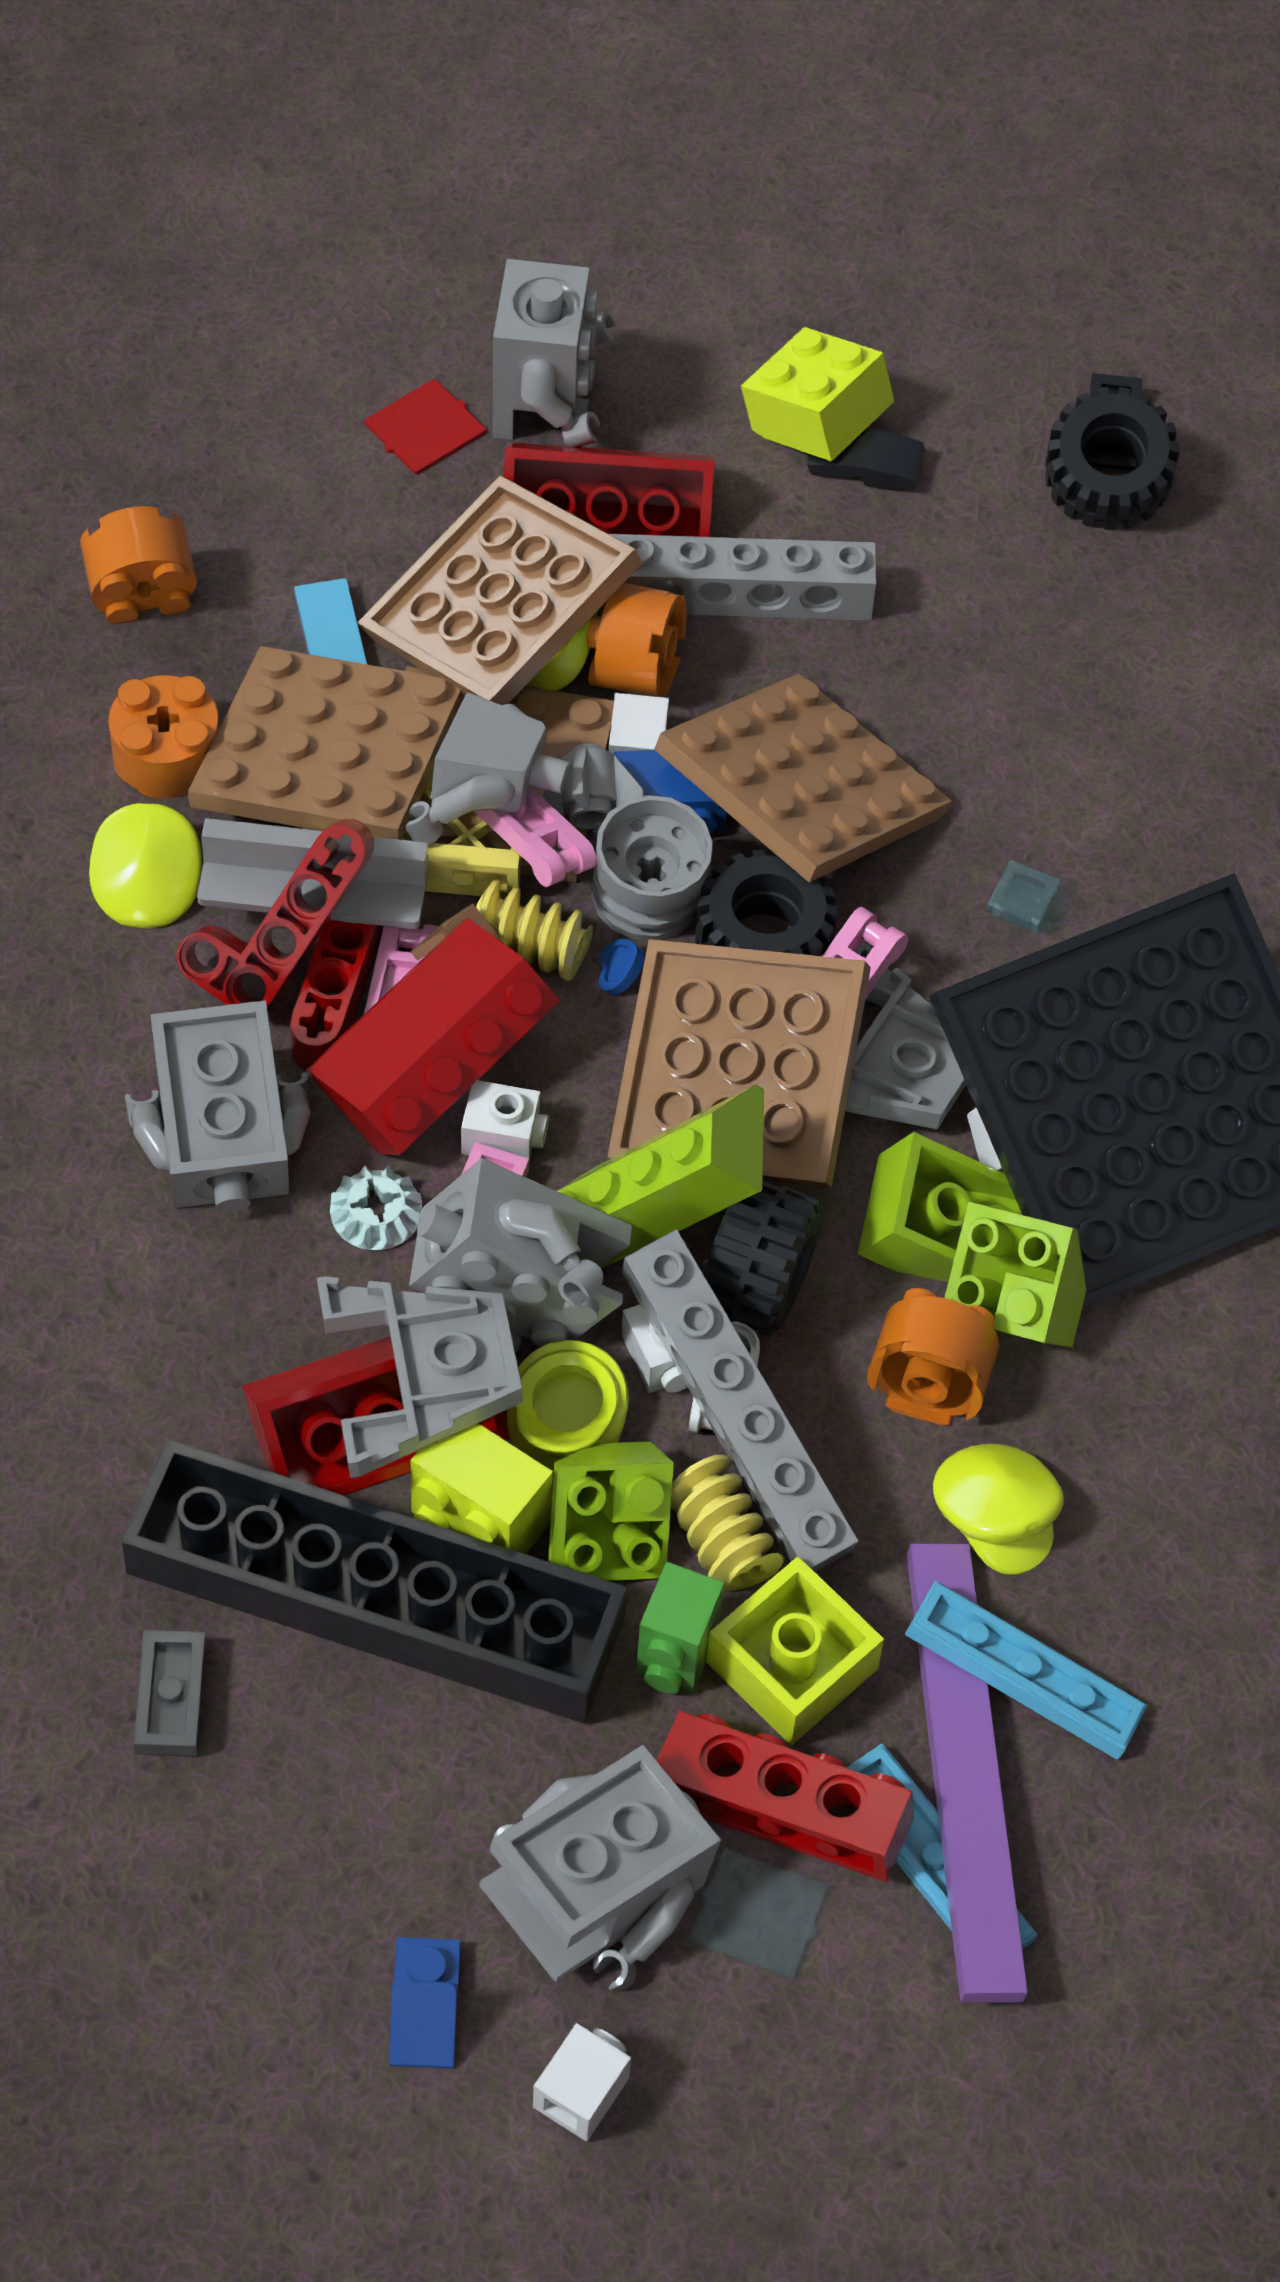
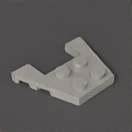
M863 942L858 945L854 952L866 958L873 947ZM898 968L892 971L886 969L865 999L882 1007V1010L857 1045L845 1111L938 1129L966 1086V1082L932 1003L930 1004L910 987L912 979Z
M324 1276L317 1278L326 1334L388 1325L403 1403V1410L341 1420L350 1478L367 1474L523 1403L522 1386L502 1293L431 1286L426 1287L425 1293L392 1290L391 1283L369 1281L366 1288L340 1285V1278Z

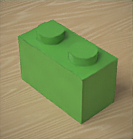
M669 1562L665 1563L639 1629L636 1674L644 1676V1681L650 1687L666 1694H675L679 1689L691 1694L694 1693L706 1663L709 1632L720 1622L724 1582Z

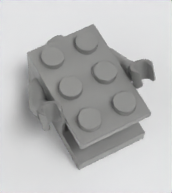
M516 259L506 260L493 334L492 438L513 440L517 411L524 410L538 413L555 428L562 426L564 446L583 447L597 443V438L591 431L599 429L600 422L593 412H589V399H583L582 396H587L588 391H592L594 385L596 361L589 360V357H594L595 345L613 341V337L608 333L607 329L614 327L616 321L608 310L596 313L598 290L589 289V267Z
M266 1000L150 1014L159 1091L151 1090L152 1097L146 1101H135L132 1099V1094H126L125 1102L128 1121L133 1128L134 1137L155 1168L169 1171L174 1208L215 1203L219 1211L235 1212L250 1206V1199L289 1194L287 1156L299 1150L310 1118L309 1080L307 1072L300 1073L301 1079L295 1083L283 1082L281 1075H276ZM162 1115H163L164 1129H162V1124H161Z
M481 1158L421 1208L409 1287L425 1293L427 1286L502 1293L515 1353L520 1348L521 1336L532 1340L539 1347L554 1341L575 1340L622 1304V1293L602 1285L603 1272L600 1267L630 1245L632 1225Z
M644 1745L597 1774L555 1781L522 1814V1821L515 1825H504L498 1828L494 1834L489 1851L502 1867L481 1879L479 1886L555 1983L596 1957L593 1963V1970L597 1974L613 1961L619 1960L622 1965L621 1975L611 1983L608 1989L623 1991L629 1988L635 1982L637 1975L634 1962L636 1960L646 1961L673 1933L693 1900L694 1892L704 1886L721 1842L718 1835L700 1815L694 1800L677 1787ZM622 1940L623 1947L619 1952L607 1950Z

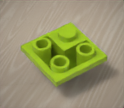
M968 1202L945 1298L966 1306L977 1305L986 1308L995 1318L994 1330L1042 1343L1073 1347L1086 1295L1078 1229Z
M652 1442L595 1443L588 1448L581 1449L555 1462L548 1562L607 1581L660 1578L668 1555L674 1462Z

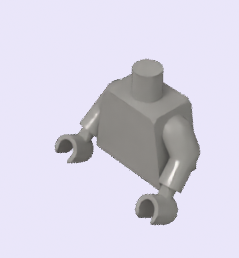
M466 693L435 757L431 791L432 807L424 801L414 803L409 810L408 816L411 821L406 824V831L413 841L425 842L429 845L441 836L443 831L441 823L447 824L468 812L487 809L511 813L521 811L532 786L561 794L568 779L570 762L544 755L547 728L543 722L527 716L513 704L499 705L475 694Z

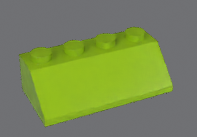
M754 1085L593 1167L557 1190L559 1193L632 1225L630 1245L600 1268H605L676 1229L678 1231L685 1229L762 1191L763 1088Z

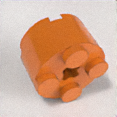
M129 507L111 512L100 518V528L90 536L88 528L82 534L80 547L92 602L99 611L106 614L108 623L116 624L134 621L138 618V611L159 608L162 614L169 615L185 612L190 607L189 597L195 591L197 578L185 525L179 515L172 512L173 519L160 516L159 508Z
M623 583L603 604L602 617L593 616L590 621L587 633V647L594 648L596 651L589 669V685L635 695L667 697L681 657L675 656L677 640H685L687 624L685 597L670 591Z
M160 675L142 680L131 679L119 687L118 696L114 700L109 712L108 723L113 764L119 777L124 782L126 781L129 785L138 789V792L148 797L170 799L188 795V790L219 730L217 708L212 697L205 690L204 683L194 676Z
M912 1288L907 1290L903 1300L895 1303L886 1314L868 1368V1385L873 1393L877 1385L888 1396L885 1405L896 1413L938 1425H949L952 1416L967 1414L965 1421L975 1417L981 1409L999 1351V1339L993 1328L995 1324L993 1314L981 1306H966L947 1298L937 1297L926 1289Z

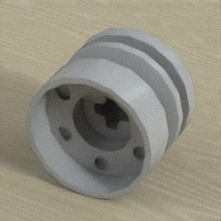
M646 795L626 800L607 814L598 829L596 865L594 867L591 897L598 916L613 931L636 940H662L679 935L697 920L698 897L701 896V887L709 876L712 839L706 823L691 807L670 797Z

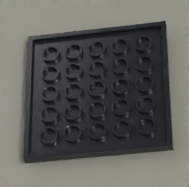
M1235 873L936 991L929 996L1022 1215L1078 1229L1086 1284V1295L1082 1308L1280 1225V975Z

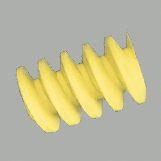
M494 879L477 903L476 908L504 944L513 951H517L529 965L533 964L538 958L539 969L547 974L553 972L559 965L560 977L566 981L572 980L589 949L593 936L592 925L587 929L581 928L582 911L576 909L569 919L564 922L561 920V903L555 902L546 914L540 913V895L535 894L525 907L521 906V889L515 886L507 897L502 899L500 898L501 882Z
M715 1454L691 1465L673 1481L671 1508L677 1512L679 1526L688 1531L687 1539L689 1545L694 1550L699 1551L698 1562L700 1566L709 1571L708 1577L724 1582L723 1592H730L754 1586L770 1578L783 1565V1556L779 1553L763 1556L773 1546L774 1539L768 1533L752 1536L763 1525V1519L758 1513L743 1515L752 1506L753 1500L747 1493L733 1495L741 1487L742 1479L736 1473L723 1475L731 1467L732 1461L726 1455Z

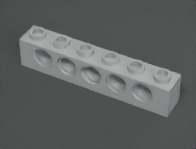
M609 534L635 548L643 561L639 568L624 583L670 591L676 595L684 596L687 604V615L843 620L872 619L876 589L875 542ZM603 605L597 610V612H603Z
M678 1230L672 1231L625 1257L622 1269L623 1276L727 1456L731 1459L734 1468L789 1563L798 1556L814 1572H817L851 1553L857 1545L858 1539Z

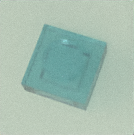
M1010 860L989 899L987 913L1037 933L1058 894L1061 880Z

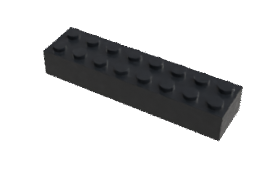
M167 1439L122 1540L126 1574L583 1724L586 1723L625 1619L626 1586Z

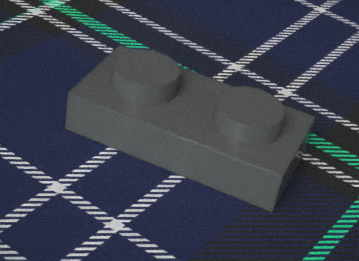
M143 1631L134 1733L135 1754L197 1756L206 1654L205 1632Z

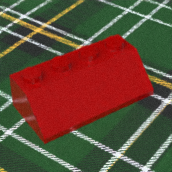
M508 442L505 447L504 478L607 534L710 537L715 456Z
M465 918L305 1071L372 1148L381 1155H401L560 1000L522 956L471 919Z
M390 1336L241 1386L254 1432L270 1472L341 1495L411 1472L410 1460L418 1450L360 1477L350 1478L343 1438L342 1419L403 1410ZM505 1411L479 1422L480 1425L503 1440L509 1439Z

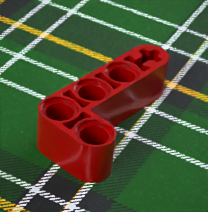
M342 819L325 828L305 855L248 944L219 926L202 927L187 936L180 943L177 950V964L180 971L189 980L226 1005L266 1000V1006L268 1007L281 995L371 858L374 850V838L370 829L364 823L355 819ZM345 835L350 836L353 839L350 849L355 854L351 853L338 862L334 870L324 866L334 858L339 850L340 845L333 839L339 840ZM306 879L316 880L324 886L327 900L323 907H314L304 900L302 885ZM275 926H284L294 933L296 948L293 953H284L274 946L272 931ZM197 941H208L217 948L219 953L217 967H207L198 961L195 954ZM245 972H253L264 980L266 985L264 998L255 999L244 992L242 977Z
M329 920L319 935L290 1024L292 1055L294 1061L302 1069L306 1070L352 1026L384 926ZM343 947H354L353 949L349 950L340 949ZM339 992V994L336 995H326L324 993ZM318 1023L325 1025V1031H321L317 1036Z

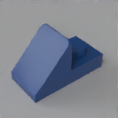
M397 1937L394 1981L392 1982L389 2066L454 2069L460 1940Z

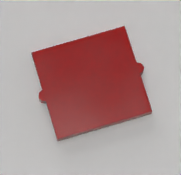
M435 378L364 420V424L385 444V451L387 453H394L415 475L487 433V429L466 409L465 401L456 400Z

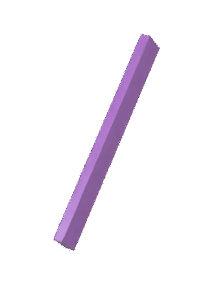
M910 1544L907 1551V1562L914 1616L935 1580L977 1604L969 1544ZM917 1642L960 2003L1023 2002L1028 1992L988 1684Z

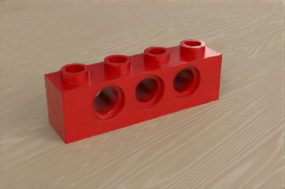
M679 1711L656 1760L677 1787L694 1800L700 1815L704 1819L886 1883L914 1819L912 1791L906 1789L895 1778L880 1773L868 1776L847 1769L844 1763L827 1754L816 1753L810 1756L789 1749L786 1743L769 1734L759 1733L752 1736L734 1730L727 1722L711 1714H699L697 1717ZM728 1764L741 1768L736 1774L728 1777H721L713 1773L720 1766ZM785 1784L799 1788L796 1793L788 1797H778L771 1793L774 1788ZM838 1805H851L857 1809L854 1814L848 1817H835L828 1813Z

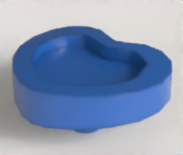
M617 939L608 944L601 951L598 959L602 969L599 977L600 988L613 996L621 994L628 989L644 965L646 955L643 949L628 939Z

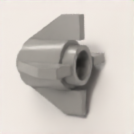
M587 743L574 747L571 752L562 757V760L570 762L569 775L563 792L560 794L545 790L542 795L565 819L566 814L569 815L570 823L573 826L581 829H593V833L597 838L598 829L610 811L626 800L645 796V792L614 754L604 750L600 745Z

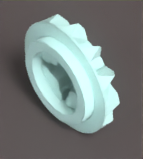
M364 1165L360 1173L352 1177L344 1175L339 1188L331 1194V1221L337 1233L353 1246L375 1251L390 1249L404 1243L417 1230L422 1208L421 1193H418L414 1188L410 1176L401 1177L395 1174L389 1165L383 1171L370 1170ZM369 1190L374 1191L375 1196H378L381 1203H387L384 1207L383 1222L379 1223L378 1216L374 1215L371 1208H365L368 1206Z

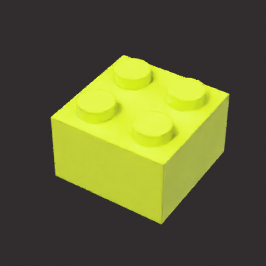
M806 327L800 330L741 385L751 428L754 432L765 439L829 461L835 459L894 403L883 352Z
M479 1423L419 1449L410 1460L411 1512L414 1513L415 1519L523 1554L530 1550L551 1523L553 1471Z
M797 1556L709 1632L706 1663L792 1746L878 1670L884 1638Z

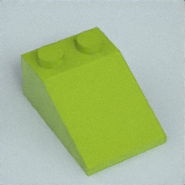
M913 1132L878 1155L857 1255L896 1272L949 1282L968 1202L1020 1215L1022 1213L1005 1173Z

